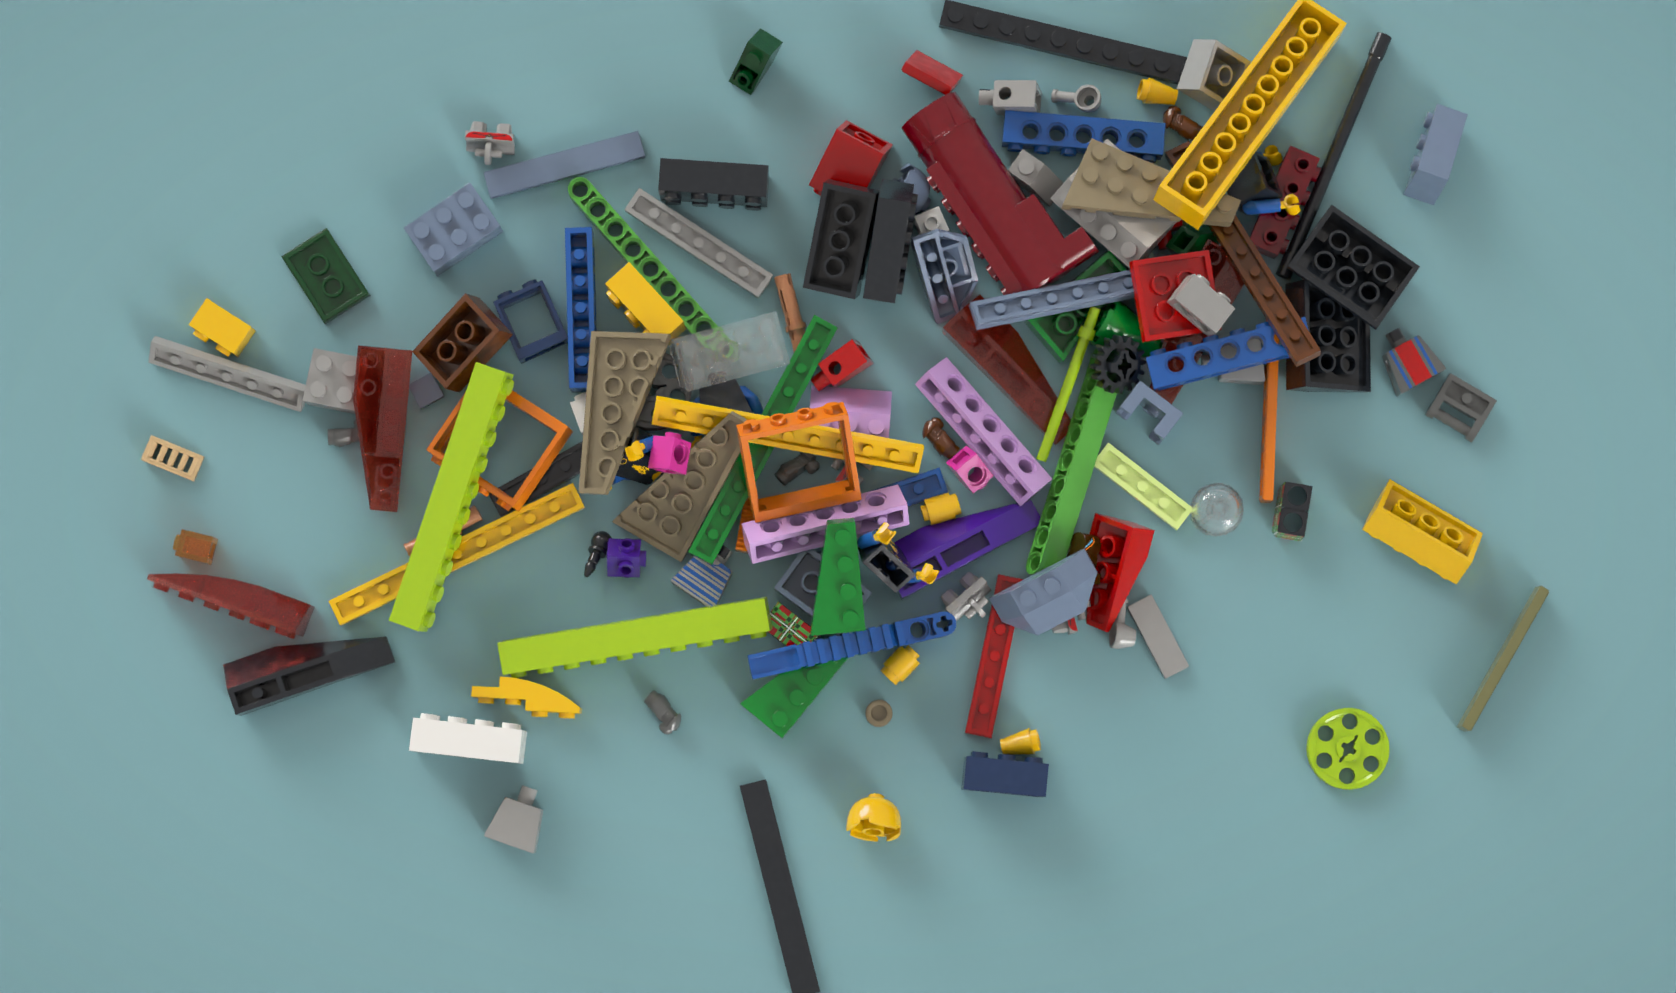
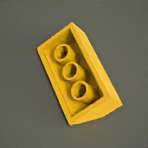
M1391 479L1385 485L1362 529L1371 537L1381 540L1395 551L1405 554L1419 565L1429 568L1443 579L1449 580L1454 584L1458 583L1471 565L1483 535L1482 532Z

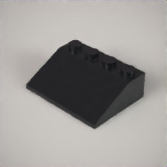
M1331 205L1287 268L1376 330L1420 266Z
M1305 280L1285 284L1286 296L1300 318H1306L1309 332L1321 350L1320 356L1298 367L1295 366L1291 358H1286V390L1303 392H1371L1370 326Z

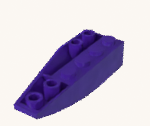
M1028 500L1022 506L1015 503L924 526L895 541L894 544L902 550L912 569L922 570L925 563L933 566L934 570H938L939 573L934 581L936 582L1038 527L1041 517L1032 500ZM922 580L915 583H906L897 593L902 600L930 584Z

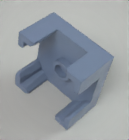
M1139 381L1116 412L1121 418L1127 420L1137 406L1141 405L1146 413L1153 418L1157 417L1160 422L1149 435V439L1157 445L1164 440L1183 415L1180 410L1141 381Z

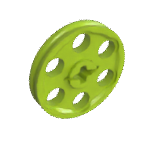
M1341 708L1323 715L1313 725L1307 739V758L1314 773L1326 784L1338 789H1358L1375 781L1385 769L1389 758V740L1383 726L1371 714L1356 708ZM1346 714L1354 715L1357 720L1356 726L1351 730L1346 729L1342 724V718ZM1321 726L1331 728L1333 735L1329 741H1322L1318 737V730ZM1369 729H1374L1379 733V741L1374 745L1367 743L1365 740V733ZM1353 741L1352 749L1354 754L1348 753L1346 756H1343L1344 749L1341 747L1342 744H1348ZM1320 753H1326L1331 758L1330 766L1325 769L1320 768L1316 762L1317 756ZM1368 756L1375 757L1378 762V767L1373 772L1367 771L1363 766L1364 759ZM1344 768H1349L1354 774V778L1349 784H1345L1339 779V773Z

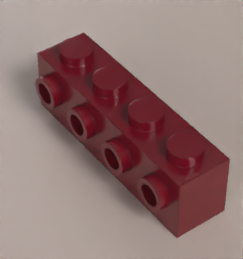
M1293 146L1288 148L1276 175L1283 195L1280 201H1284L1287 195L1294 194L1298 197L1299 203L1291 205L1305 206L1311 193L1307 190L1310 181L1315 183L1321 167L1317 166L1320 158ZM1281 209L1280 212L1259 214L1250 234V239L1259 253L1274 260L1279 253L1283 255L1290 241L1286 239L1289 229L1294 231L1300 216L1297 214L1290 215L1286 209Z

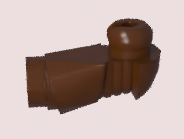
M1170 106L1163 114L1165 128H1172V130L1177 131L1187 141H1193L1203 126H1200L1185 115H1180L1181 109L1179 107Z
M934 417L924 424L922 431L923 439L927 437L938 454L950 460L960 447L942 430L944 427L943 421L940 418Z

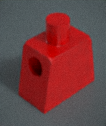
M851 339L818 364L822 370L810 380L818 391H821L829 384L839 387L874 363L860 342ZM840 363L841 372L836 375L834 367Z

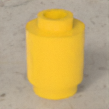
M944 493L924 499V505L920 506L924 522L929 521L931 525L955 519L956 515L962 514L956 493L951 495Z
M909 645L906 648L899 646L883 663L884 667L880 671L894 685H897L899 681L903 682L920 664L917 661L919 655Z

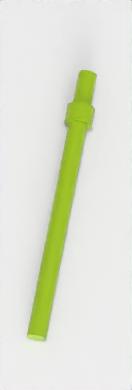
M1090 307L1084 326H1080L1077 335L1079 336L1077 346L1036 457L1040 461L1046 462L1089 341H1093L1096 333L1094 327L1101 309L1096 307Z

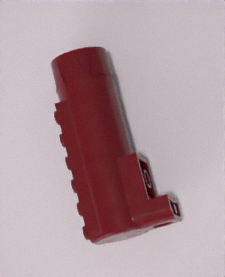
M956 92L946 94L930 103L902 126L901 129L918 153V158L927 167L926 170L929 173V176L926 177L927 181L934 191L943 194L945 198L941 202L952 216L954 214L957 215L959 218L956 222L958 228L967 238L971 236L974 241L971 244L972 249L981 260L984 258L987 260L989 265L985 268L993 280L996 282L1001 281L1004 286L1000 289L1003 295L1052 286L1071 270L1099 252L1083 227H1080L1064 238L1035 194L1028 198L1025 197L983 134L975 117L971 116Z

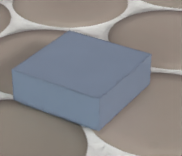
M432 373L408 385L421 410L445 397Z

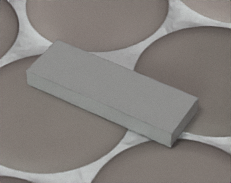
M1152 594L1127 607L1164 679L1189 667Z

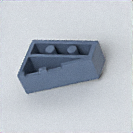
M1440 104L1436 105L1433 113H1427L1422 126L1426 130L1419 137L1416 149L1419 151L1412 160L1409 169L1411 174L1403 195L1431 205L1435 204L1449 180L1468 114Z

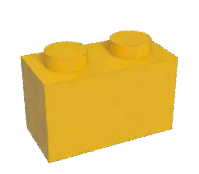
M208 298L205 299L189 323V326L195 329L193 332L194 336L205 343L208 339L212 340L217 344L215 349L227 357L231 353L239 357L256 332L250 325Z

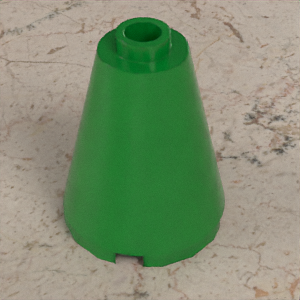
M1122 301L1102 305L1094 327L1096 333L1093 341L1090 340L1089 344L1104 346L1103 338L1112 339V336L1116 334L1131 337L1133 341L1139 342L1138 349L1145 352L1141 358L1146 359V357L1150 356V352L1162 349L1163 343L1161 340L1142 342L1138 315Z

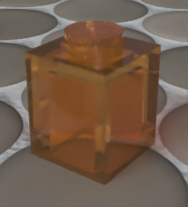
M182 529L181 534H177L175 537L173 550H176L175 556L211 565L218 539Z

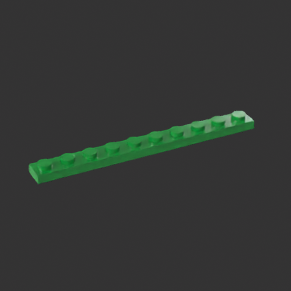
M816 315L813 316L761 415L772 416L778 413H793L838 327ZM749 442L756 482L774 447ZM741 453L688 551L689 554L710 565L716 559L749 496Z

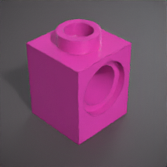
M665 432V436H653L648 468L662 473L686 475L691 442L682 440L681 434Z
M965 446L946 462L963 486L973 494L977 490L984 488L993 477V474L977 453L968 446ZM974 468L973 473L968 475L969 471Z

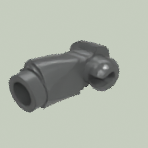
M356 418L354 420V427L328 429V445L342 447L352 442L362 441L365 443L371 433V427H368V419Z
M800 452V455L793 460L780 465V468L774 475L780 483L786 486L805 470L809 474H814L820 468V464L816 461L817 457L815 455Z
M653 690L644 700V703L662 721L659 725L660 731L669 735L679 728L681 714H677L671 708L665 695H661Z

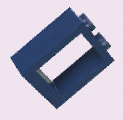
M536 279L530 280L522 285L523 289L514 293L512 290L503 292L497 296L498 300L493 302L502 323L513 334L509 339L521 364L568 344V336L543 280L539 282ZM541 293L558 331L521 347L504 309Z

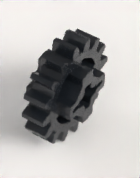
M1114 334L1112 339L1103 338L1104 346L1097 344L1098 353L1091 354V357L1095 359V363L1089 365V368L1095 369L1091 378L1098 380L1097 387L1103 388L1104 391L1109 393L1123 394L1124 390L1131 391V384L1139 383L1138 374H1145L1140 369L1141 365L1146 364V361L1140 358L1145 353L1144 350L1138 349L1140 343L1133 341L1128 336Z

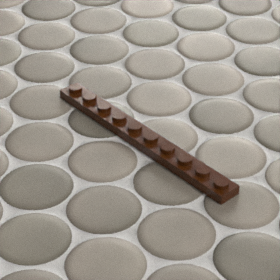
M1189 141L1165 152V158L1172 168L1191 144ZM1235 215L1230 227L1208 225L1295 366L1298 367L1320 356V348L1237 216Z

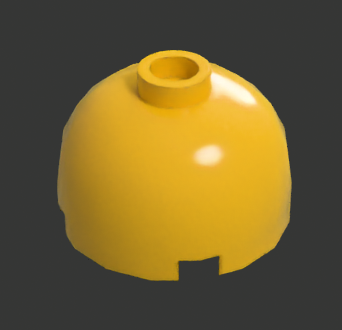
M869 794L868 797L855 802L850 809L847 817L846 831L850 830L852 837L866 841L878 842L877 836H887L886 841L895 840L901 835V816L897 806L891 801L884 799L885 797L881 794Z

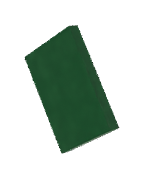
M327 228L281 256L324 324L329 323L371 296Z

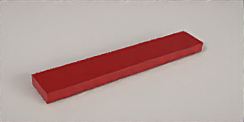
M998 574L994 595L1024 579ZM991 605L965 729L967 734L992 739L1015 629L1014 626L1001 621L993 605Z

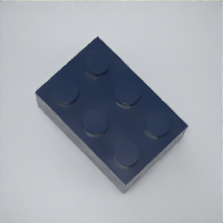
M972 751L970 756L964 757L961 790L1046 797L1049 764H1044L1043 758L1025 757L1024 762L1015 761L1016 755L999 754L997 759L988 758V753Z

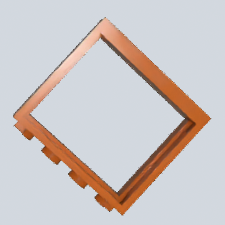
M512 390L510 395L506 397L507 402L556 433L513 498L482 477H479L478 492L486 497L491 493L498 498L495 503L507 511L513 508L519 512L573 431L567 425ZM465 393L426 449V451L433 455L431 461L440 467Z
M829 402L824 406L812 409L801 408L797 412L789 414L778 413L770 416V418L761 420L750 419L736 425L750 507L755 523L862 500L849 416L843 402ZM838 421L847 480L758 499L748 440Z

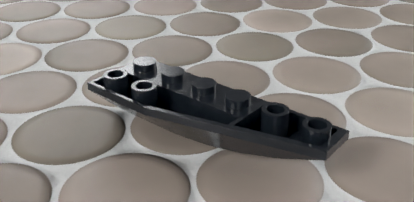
M385 636L276 646L223 664L227 691L235 715L243 716L395 663V659L388 638Z

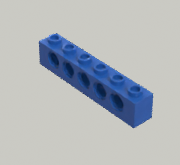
M1005 110L1002 147H1007V151L1010 152L1032 149L1036 154L1046 155L1050 154V151L1060 152L1062 156L1074 157L1076 153L1085 154L1090 141L1088 143H1080L1076 139V134L1084 132L1089 135L1090 140L1093 138L1102 143L1104 135H1113L1117 141L1115 145L1121 151L1150 163H1156V160H1161L1163 156L1165 123ZM1026 128H1032L1036 131L1037 136L1033 139H1028L1023 135L1022 131ZM1053 130H1059L1064 138L1061 141H1054L1050 138L1049 133ZM1131 137H1139L1143 141V146L1135 148L1130 144L1129 139Z
M592 227L565 228L569 389L571 392H586L591 331H597L594 232Z
M1302 317L1301 320L1308 329L1306 318ZM1263 322L1255 325V330L1246 332L1245 328L1230 331V336L1219 339L1218 335L1203 338V343L1193 345L1192 342H1185L1176 345L1177 350L1166 352L1165 348L1150 352L1149 357H1146V364L1153 391L1156 392L1290 358L1283 345H1279L1274 341L1275 332L1270 324ZM1251 339H1258L1261 341L1263 348L1260 351L1253 352L1249 350L1247 343ZM1229 345L1234 347L1236 355L1233 358L1227 359L1222 356L1220 350L1224 346ZM1197 353H1206L1210 361L1206 365L1197 364L1194 360ZM1172 359L1180 360L1183 363V369L1179 372H1172L1168 368L1169 361Z

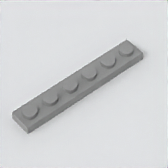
M640 188L624 209L626 213L758 299L773 278V274Z
M157 336L151 341L148 363L299 412L305 406V402L302 401L306 386L304 384Z

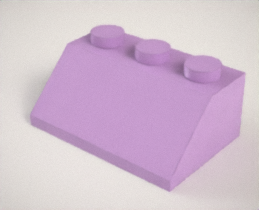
M812 386L811 409L824 406L829 402H843L848 412L852 432L889 438L891 391L825 387L818 391L815 386ZM838 421L819 425L839 429Z

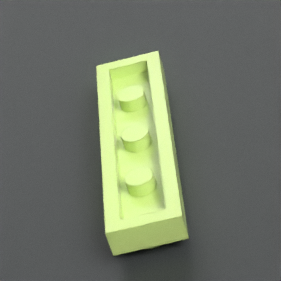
M1107 443L1097 456L1094 466L1097 470L1176 531L1194 509L1110 443Z

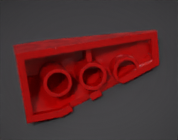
M1095 513L1090 534L1097 536L1101 542L1096 566L1097 573L1101 574L1100 585L1094 584L1089 598L1091 607L1087 608L1086 624L1105 632L1110 631L1148 557L1155 530L1134 522Z

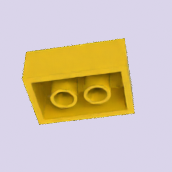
M630 262L605 283L608 290L606 292L607 298L617 309L622 306L625 310V318L635 329L640 326L644 330L642 333L670 334L672 336L669 344L686 330L684 321Z

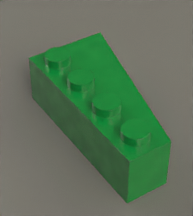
M1107 251L1072 281L1126 271V269L1110 251ZM1097 305L1093 307L1100 309L1102 305ZM1090 307L1029 319L1024 323L1060 363L1064 362L1071 349L1078 342L1079 336L1077 335L1080 326H1084Z
M852 517L827 520L810 627L811 636L865 631L855 519Z
M844 657L833 662L830 660L824 664L818 665L817 663L811 667H801L798 670L780 673L741 702L740 705L783 739L848 658L845 659Z

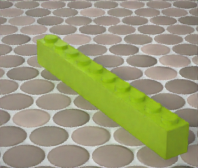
M478 362L475 363L389 621L422 632H427L428 628H431L436 616L434 613L436 604L442 599L444 594V587L442 586L445 577L452 570L453 562L451 560L454 551L461 544L462 536L460 533L462 527L468 522L470 517L469 506L471 500L478 493L480 474L487 467L488 459L486 456L489 447H492L496 440L495 429L497 423L504 416V403L514 386V381L512 380L514 374Z
M767 597L502 640L497 645L502 674H511V678L527 676V671L537 669L538 674L553 672L554 666L564 665V670L578 668L580 667V662L590 661L591 665L607 663L606 658L617 656V661L632 659L634 653L643 652L644 657L658 655L660 654L659 649L670 648V652L682 651L687 649L686 645L697 643V648L712 646L713 640L723 639L724 643L740 641L739 636L749 634L751 639L766 637V632L771 631L773 628Z

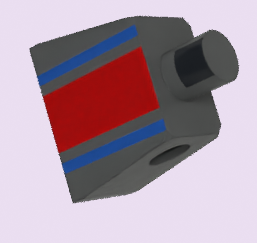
M1400 328L1385 335L1392 350L1385 353L1382 359L1397 397L1446 369L1419 335L1407 341Z

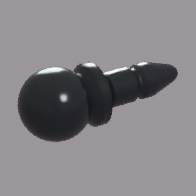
M605 531L595 533L591 539L592 546L588 548L590 556L584 569L585 577H589L595 571L600 558L606 557L608 541L612 537Z

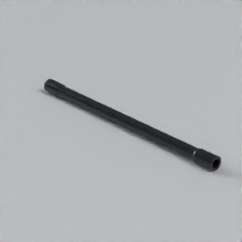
M1377 32L1365 66L1293 237L1275 273L1283 279L1290 280L1293 272L1287 267L1307 238L1376 71L1392 38L1387 34Z

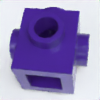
M609 538L607 577L640 578L641 567H646V551L641 550V539Z

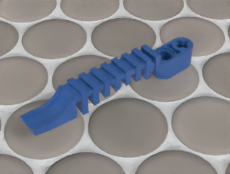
M938 612L893 622L890 625L883 624L876 628L875 626L870 627L865 631H855L850 634L847 632L840 634V636L834 635L826 639H816L813 642L807 641L799 645L794 644L747 655L752 680L798 670L801 667H811L817 663L818 665L824 664L830 660L833 662L844 657L845 659L854 657L857 654L858 656L864 655L870 651L873 653L880 651V649L893 648V646L899 647L944 637L955 631L956 619L949 612ZM941 619L948 623V626L944 627V631L943 628L937 627V623ZM913 623H917L922 627V635L919 638L914 637L910 632V627Z

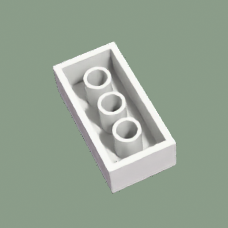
M421 713L420 718H413L409 751L523 764L527 731L521 730V725L502 722L501 728L494 727V722L475 719L474 725L467 724V719L448 716L447 721H440V716Z

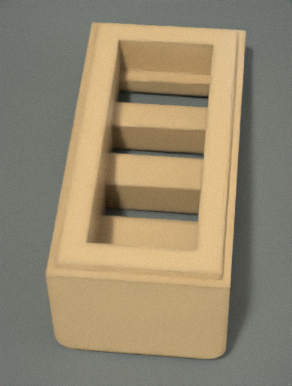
M151 435L141 460L195 481L205 457ZM159 444L162 447L159 451L157 459H152ZM168 449H171L172 452L168 462L164 464L163 460ZM182 453L183 455L178 467L174 468L173 466L178 454ZM192 457L194 459L191 463L188 473H186L183 470L186 466L188 458Z

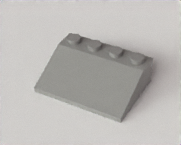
M1106 139L1103 142L1109 146L1119 149L1109 139ZM1078 168L1051 197V200L1060 208H1062ZM1076 208L1063 210L1129 268L1130 261L1146 259L1176 224V221H1170V218L1156 217L1155 219L1119 216L1113 215L1112 212L1096 211L1091 213L1085 212V209Z

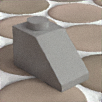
M1022 149L1008 169L1018 186L1031 195L1035 194L1040 201L1049 207L1053 203L1051 197L1063 184L1043 162Z

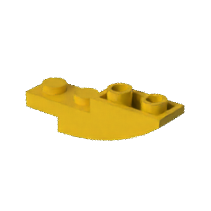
M500 676L499 687L472 686L471 697L478 698V703L494 704V699H505L506 705H521V700H526L525 711H532L531 717H548V712L559 713V718L575 719V714H582V708L569 698L546 686L531 681Z

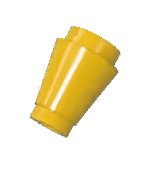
M1152 78L1147 80L1141 79L1137 90V99L1142 100L1143 104L1175 105L1178 97L1177 89H1173Z
M1030 728L1000 739L1002 754H1035V751L1041 750L1037 729L1030 730Z

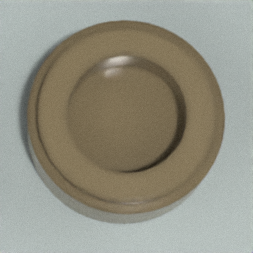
M874 700L867 706L865 715L871 725L883 727L890 722L893 712L891 706L886 701Z

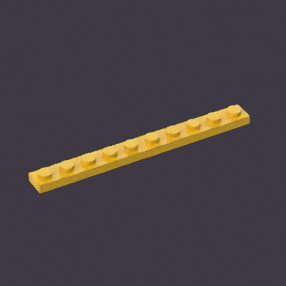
M656 396L651 425L707 435L732 411L747 420H761L770 418V416ZM817 425L748 440L750 443L844 460L840 432L836 428ZM851 431L856 462L919 473L924 452L923 444Z
M571 483L522 507L519 512L515 510L462 536L461 544L454 551L451 560L453 567L450 573L584 509L585 506L574 484ZM408 563L329 600L339 625L342 626L396 600Z

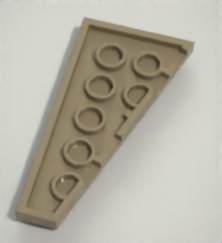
M1091 138L1061 209H1085V212L1091 213L1104 211L1112 212L1113 215L1155 219L1156 217L1170 218V221L1176 222L1182 220L1153 200L1159 185L1170 172L1169 170ZM1224 194L1203 224L1230 227L1241 200Z
M591 331L579 493L593 495L609 494L625 453V448L629 444L672 335L663 333Z
M733 411L728 414L690 449L686 475L664 473L612 522L682 562L741 453L736 425L742 424L747 419Z

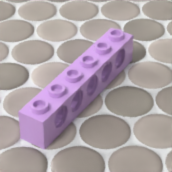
M947 357L928 370L915 384L969 448L977 453L990 472L1020 506L1052 480L1050 475Z
M899 485L862 493V500L757 523H755V520L741 523L744 544L752 564L823 547L827 520L854 517L857 538L867 532L879 529L884 522L889 524V530L909 525L907 502Z

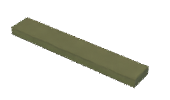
M1538 586L1533 590L1459 721L1457 728L1464 732L1473 729L1548 596L1549 590L1545 587Z

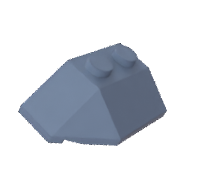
M935 229L912 237L911 247L922 287L936 324L962 316L965 310L964 306L970 299L978 282L966 235Z
M1084 548L989 597L1002 622L1038 636L1086 611L1097 570Z

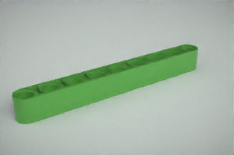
M576 177L572 179L568 185V193L572 202L627 263L630 262L684 321L686 330L716 363H728L734 355L731 340L586 178ZM585 186L588 188L587 194L583 197H577L574 195L575 188ZM601 205L606 209L605 213L600 217H595L591 214L593 207ZM614 225H619L623 228L622 234L617 237H613L608 233L609 229ZM631 245H638L641 251L637 256L631 257L626 254L627 248ZM648 265H655L658 267V273L649 277L644 274V269ZM671 284L676 287V292L672 296H664L661 293L662 288L665 285ZM682 305H691L694 308L693 313L690 316H682L679 313ZM702 324H707L712 328L711 333L704 337L698 335L696 332L697 328ZM719 344H725L729 347V352L725 356H717L714 352L715 347Z
M1097 348L1094 350L1092 354L1098 353ZM1092 357L1088 364L1027 559L1026 571L1031 575L1066 558L1117 395L1115 392L1109 393L1104 391L1103 388L1096 386L1098 380L1091 378L1095 369L1089 368L1090 364L1095 363V359Z

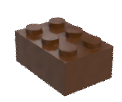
M465 293L412 352L445 389L460 393L469 383L475 363L478 362L486 365L513 334L479 297Z

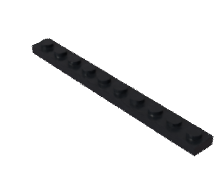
M945 0L939 23L940 28L1174 84H1179L1187 57L950 0Z

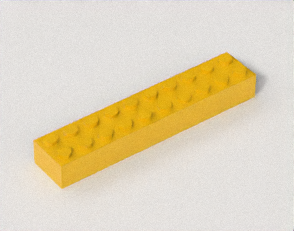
M1297 0L1159 185L1153 200L1199 230L1338 41L1347 23L1312 0Z

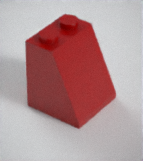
M846 120L835 130L809 186L813 187V191L820 196L823 183L828 179L870 188L893 144Z

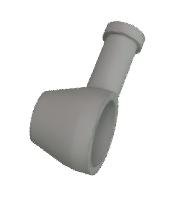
M1093 85L1081 86L1076 93L1053 89L1051 95L1053 103H1075L1080 110L1089 113L1097 111L1102 101L1101 93ZM1089 100H1094L1092 105H1087Z
M1128 599L1125 600L1110 629V648L1122 649L1132 647L1135 644L1136 630L1125 624Z

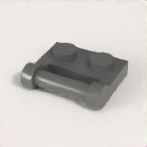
M1450 373L1425 415L1431 419L1434 417L1465 435L1464 439L1472 443L1497 400ZM1444 402L1475 421L1470 427L1441 410V404Z

